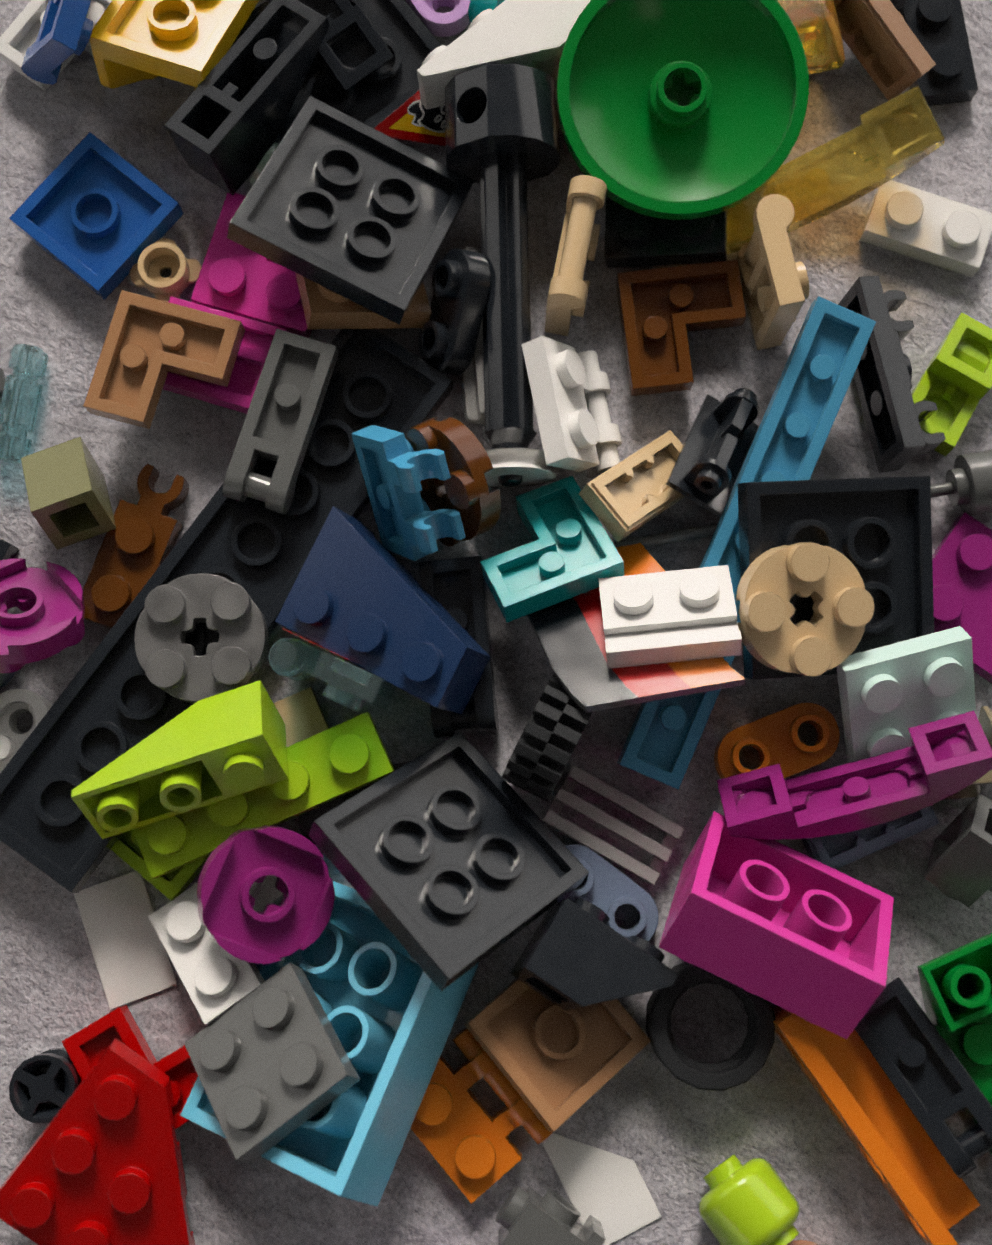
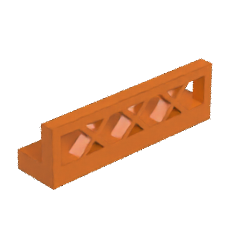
M779 1006L772 1008L775 1015L773 1023L775 1024L776 1035L920 1239L927 1245H958L948 1230L978 1208L980 1203L963 1179H960L952 1170L856 1030L854 1029L850 1036L845 1039L806 1021L804 1018Z

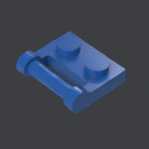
M48 0L37 40L26 50L21 67L24 74L40 83L52 85L57 83L62 62L73 53L80 56L89 42L93 30V21L86 18L91 0Z

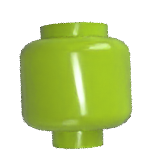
M733 1154L703 1177L710 1190L701 1198L698 1204V1211L720 1245H787L799 1234L793 1225L800 1213L798 1201L766 1159L753 1158L742 1165L736 1155Z

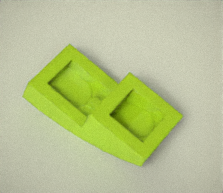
M962 312L953 323L911 393L914 404L919 401H932L936 403L938 410L927 420L919 423L921 429L926 433H944L946 439L934 451L945 457L955 448L979 401L992 387V329Z

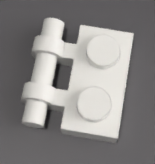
M540 336L521 344L546 465L575 472H581L596 466L597 473L602 474L618 464L620 459L617 447L622 445L619 425L611 422L606 396L611 393L607 373L600 371L597 352L583 351L577 354L575 347L545 336Z

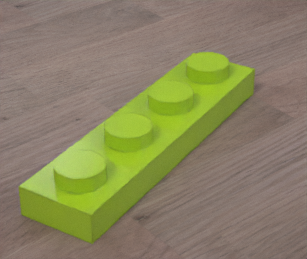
M365 712L288 746V779L133 829L151 878H159L209 856L218 845L226 841L232 833L239 829L279 825L393 773L395 769L371 714Z

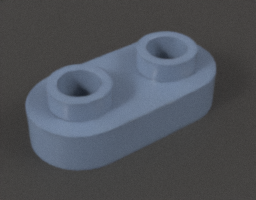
M576 844L565 845L589 871V874L586 876V882L581 888L573 890L560 901L566 898L573 902L577 898L586 900L604 911L610 918L607 925L625 938L629 939L630 936H636L649 941L657 929L659 920L658 909L652 896L590 848ZM623 904L633 905L638 913L636 924L629 929L619 928L614 919L617 908Z

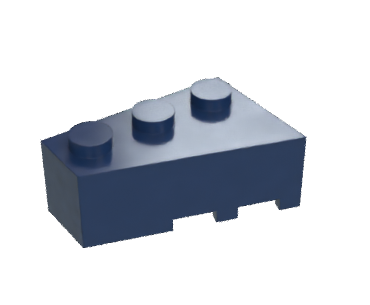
M334 506L332 507L275 622L352 661V663L436 708L462 714L491 657L445 608L418 584L405 566L379 543L363 522Z

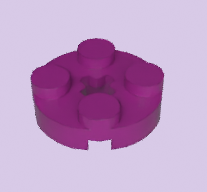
M25 559L0 560V673L16 672L27 663L51 657L66 647L78 644L85 636L83 590L78 579L66 568L47 561V570L27 568ZM13 607H18L20 610L26 612L20 614H9L7 610Z
M265 825L251 829H239L215 848L202 868L197 886L199 919L215 942L232 956L257 964L281 961L280 958L290 956L299 949L303 951L313 944L326 928L334 906L335 891L333 879L329 877L328 867L322 859L324 858L317 846L306 837L277 826ZM267 875L276 876L275 888L283 893L279 905L268 903L264 907L263 912L254 911L255 898L249 894L252 884L254 882L262 883Z

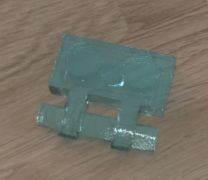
M282 638L274 643L269 652V664L277 674L299 682L308 681L316 677L327 683L322 694L323 696L357 712H367L371 704L386 710L396 689L394 685L384 679L298 639Z

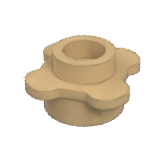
M162 238L142 251L138 263L131 267L130 278L136 287H145L153 293L155 299L169 302L171 296L180 299V294L190 284L197 282L201 264L196 259H187L172 239ZM164 269L172 271L171 275L167 278L161 276Z

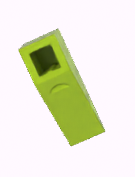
M261 680L199 700L72 790L71 798L100 837L105 839L288 779L285 723Z

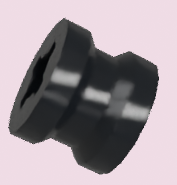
M51 1048L23 1061L14 1071L9 1084V1099L14 1110L24 1120L35 1124L50 1123L82 1082L66 1049ZM59 1073L61 1074L59 1078L61 1081V1088L65 1090L64 1093L58 1089V1082L56 1079Z

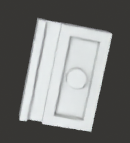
M728 565L599 579L608 669L741 655L742 638L737 623V611Z

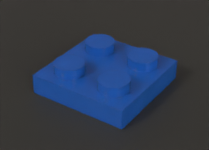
M89 132L9 219L19 231L105 300L130 273L131 267L138 263L142 251L161 239L184 212L175 199Z

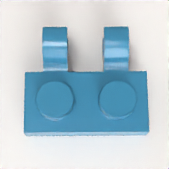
M370 425L351 433L382 545L386 550L416 561L438 551L437 539L452 537L456 540L466 538L459 511L455 509L430 511L427 503L420 495V491H422L421 480L428 478L447 480L451 478L443 450L426 449L414 452L404 433L376 425Z

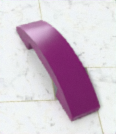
M970 711L908 728L912 743L911 747L788 780L784 779L780 763L719 779L717 784L730 836L767 840L823 837L889 822L917 812L959 792L992 770V749L975 711Z

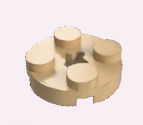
M810 542L783 545L762 553L744 572L738 584L736 601H740L739 616L741 623L737 622L738 628L741 632L742 642L751 655L771 669L813 677L822 675L827 670L835 668L852 654L862 639L865 625L871 620L875 607L872 596L865 590L863 579L851 561L829 546ZM794 594L800 597H808L809 595L812 597L814 614L809 622L801 620L794 625L790 618L793 616L795 608L789 601Z

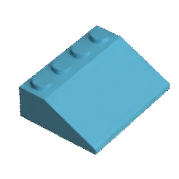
M333 881L335 891L333 911L326 928L319 938L303 951L299 949L290 956L280 958L281 961L269 964H255L265 981L289 962L303 969L360 1080L261 1157L340 1197L378 1207L478 964L444 990L440 991L356 890ZM198 1076L180 1116L226 1138Z

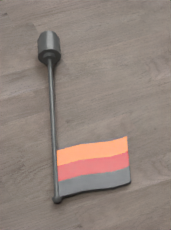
M992 450L958 455L955 459L954 469H950L946 473V483L930 485L931 498L948 495L950 503L953 506H960L963 513L966 512L969 516L992 513ZM718 523L612 542L624 561L625 576L665 572L646 548L711 537ZM599 587L526 615L556 679L572 700L585 712L745 685V678L736 672L723 657L608 669Z

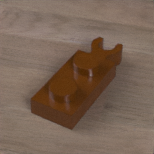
M146 464L141 469L137 478V488L141 495L138 504L135 505L120 499L114 513L116 529L106 532L83 587L85 620L112 629L174 548L183 525L178 520L168 517L170 510L179 507L187 498L189 483L183 476L176 474L173 484L167 492L156 493L154 486L160 472L154 466Z

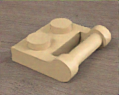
M579 175L573 177L570 181L562 233L553 278L550 281L545 318V332L568 336L572 316L584 317L590 281L583 280L587 260H595L601 224H595L594 220L596 210L604 206L607 192L606 183L597 177Z
M779 194L765 196L758 203L753 216L755 230L751 240L741 247L736 259L738 260L743 297L757 350L776 347L782 344L805 300L809 297L807 270L802 261L795 262L787 233L795 215L794 207L789 199Z

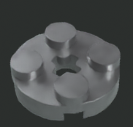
M198 573L176 578L170 583L157 586L150 591L145 600V607L140 613L136 624L134 640L139 664L150 682L180 701L195 704L199 700L244 686L249 682L254 673L257 675L267 655L269 638L264 615L244 587L219 575ZM206 622L210 631L219 632L218 642L208 644L206 654L198 656L196 655L195 648L190 644H185L187 633L194 632L196 624Z

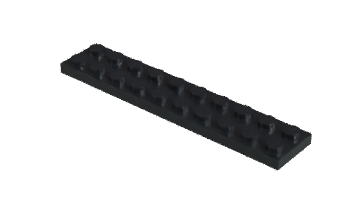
M376 328L341 329L330 343L337 346L339 356L296 480L295 493L288 512L281 514L265 508V502L249 497L244 502L224 497L222 484L0 773V841L69 892L79 893L122 835L120 833L102 839L71 798L72 790L193 705L178 700L151 683L139 664L135 650V629L139 615L145 607L146 597L150 591L157 586L168 584L176 578L190 574L208 573L225 577L231 582L244 587L264 615L269 637L279 624L275 621L332 507L334 506L357 519L370 501L351 433L370 425H376L406 435L411 427L431 419L453 390L452 379ZM258 457L254 473L272 478L277 462ZM206 622L196 624L194 632L187 633L185 644L192 645L195 648L196 655H205L208 644L218 642L219 632L210 631Z

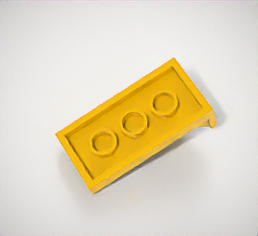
M112 0L93 28L89 39L102 86L114 89L161 76L193 86L196 89L229 51L259 0Z

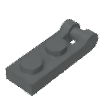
M276 329L223 484L224 497L244 502L249 497L265 502V508L281 514L288 512L294 497L296 480L339 356L337 346ZM258 457L277 462L272 478L254 473Z

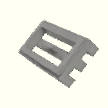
M575 765L572 766L542 819L544 823L652 885H655L660 876V871L665 862L670 858L673 852L672 849L685 830L684 827ZM576 785L583 786L665 833L661 842H656L574 795L572 792ZM567 805L652 854L653 857L648 866L559 816L564 806Z

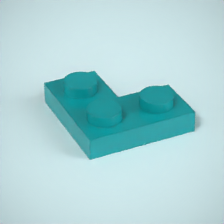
M572 475L515 496L518 514L531 535L533 542L480 561L483 577L506 622L599 587L600 578L625 576L623 559L598 517L579 495L581 489Z

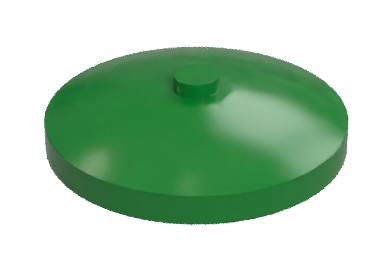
M591 0L569 32L563 47L557 78V111L561 131L570 154L583 174L603 180L607 185L606 196L623 207L643 215L669 220H690L715 215L737 206L758 192L776 174L795 145L803 126L809 96V74L803 44L789 15L777 0Z

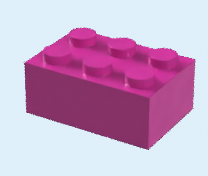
M714 811L683 864L659 948L681 958L687 963L696 965L735 984L751 994L784 1008L812 1024L847 1039L886 987L894 897L776 840L730 836L725 816Z

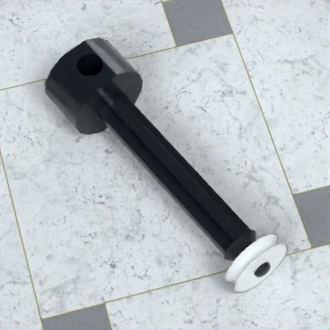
M514 63L486 64L455 75L445 87L446 166L473 179L474 183L480 184L481 254L486 257L490 268V286L483 313L485 432L482 433V437L491 447L486 452L494 468L484 473L489 487H523L547 483L556 479L557 475L548 470L543 450L528 448L536 437L537 432L533 430V398L521 345L531 341L527 182L548 176L559 166L560 136L557 111V84L550 75L534 67Z

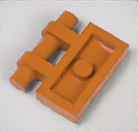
M465 1027L452 1041L468 1060L454 1071L444 1057L440 1056L411 1125V1130L472 1204L522 1160V1153L508 1137L515 1128L522 1125L537 1144L542 1143L553 1132L548 1131ZM482 1078L505 1104L493 1117L469 1089Z

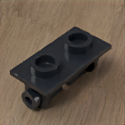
M747 388L736 389L734 392L729 393L721 402L710 395L705 397L666 482V485L717 516H720L724 510L758 429V425L753 421L757 418L760 407L757 402V396L753 391Z

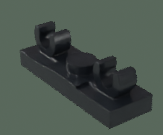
M879 275L859 277L838 305L876 321L853 377L878 472L898 471L916 454L932 452L946 438L943 432L929 434L920 427L919 422L927 420L938 409L936 403L932 401H919L915 404L913 402L910 391L912 388V367L908 356L902 351L900 341L914 328L913 320L896 321L890 317L889 312L897 311L907 298L905 292L900 290L883 292Z

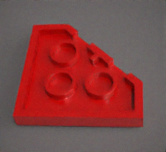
M115 1038L1 1185L0 1219L37 1245H195L194 1233L190 1231L185 1200L187 1187L180 1141L177 1142L173 1121L172 1106L174 1101L170 1077Z

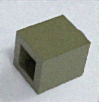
M81 437L21 458L30 511L57 550L116 529L105 476Z

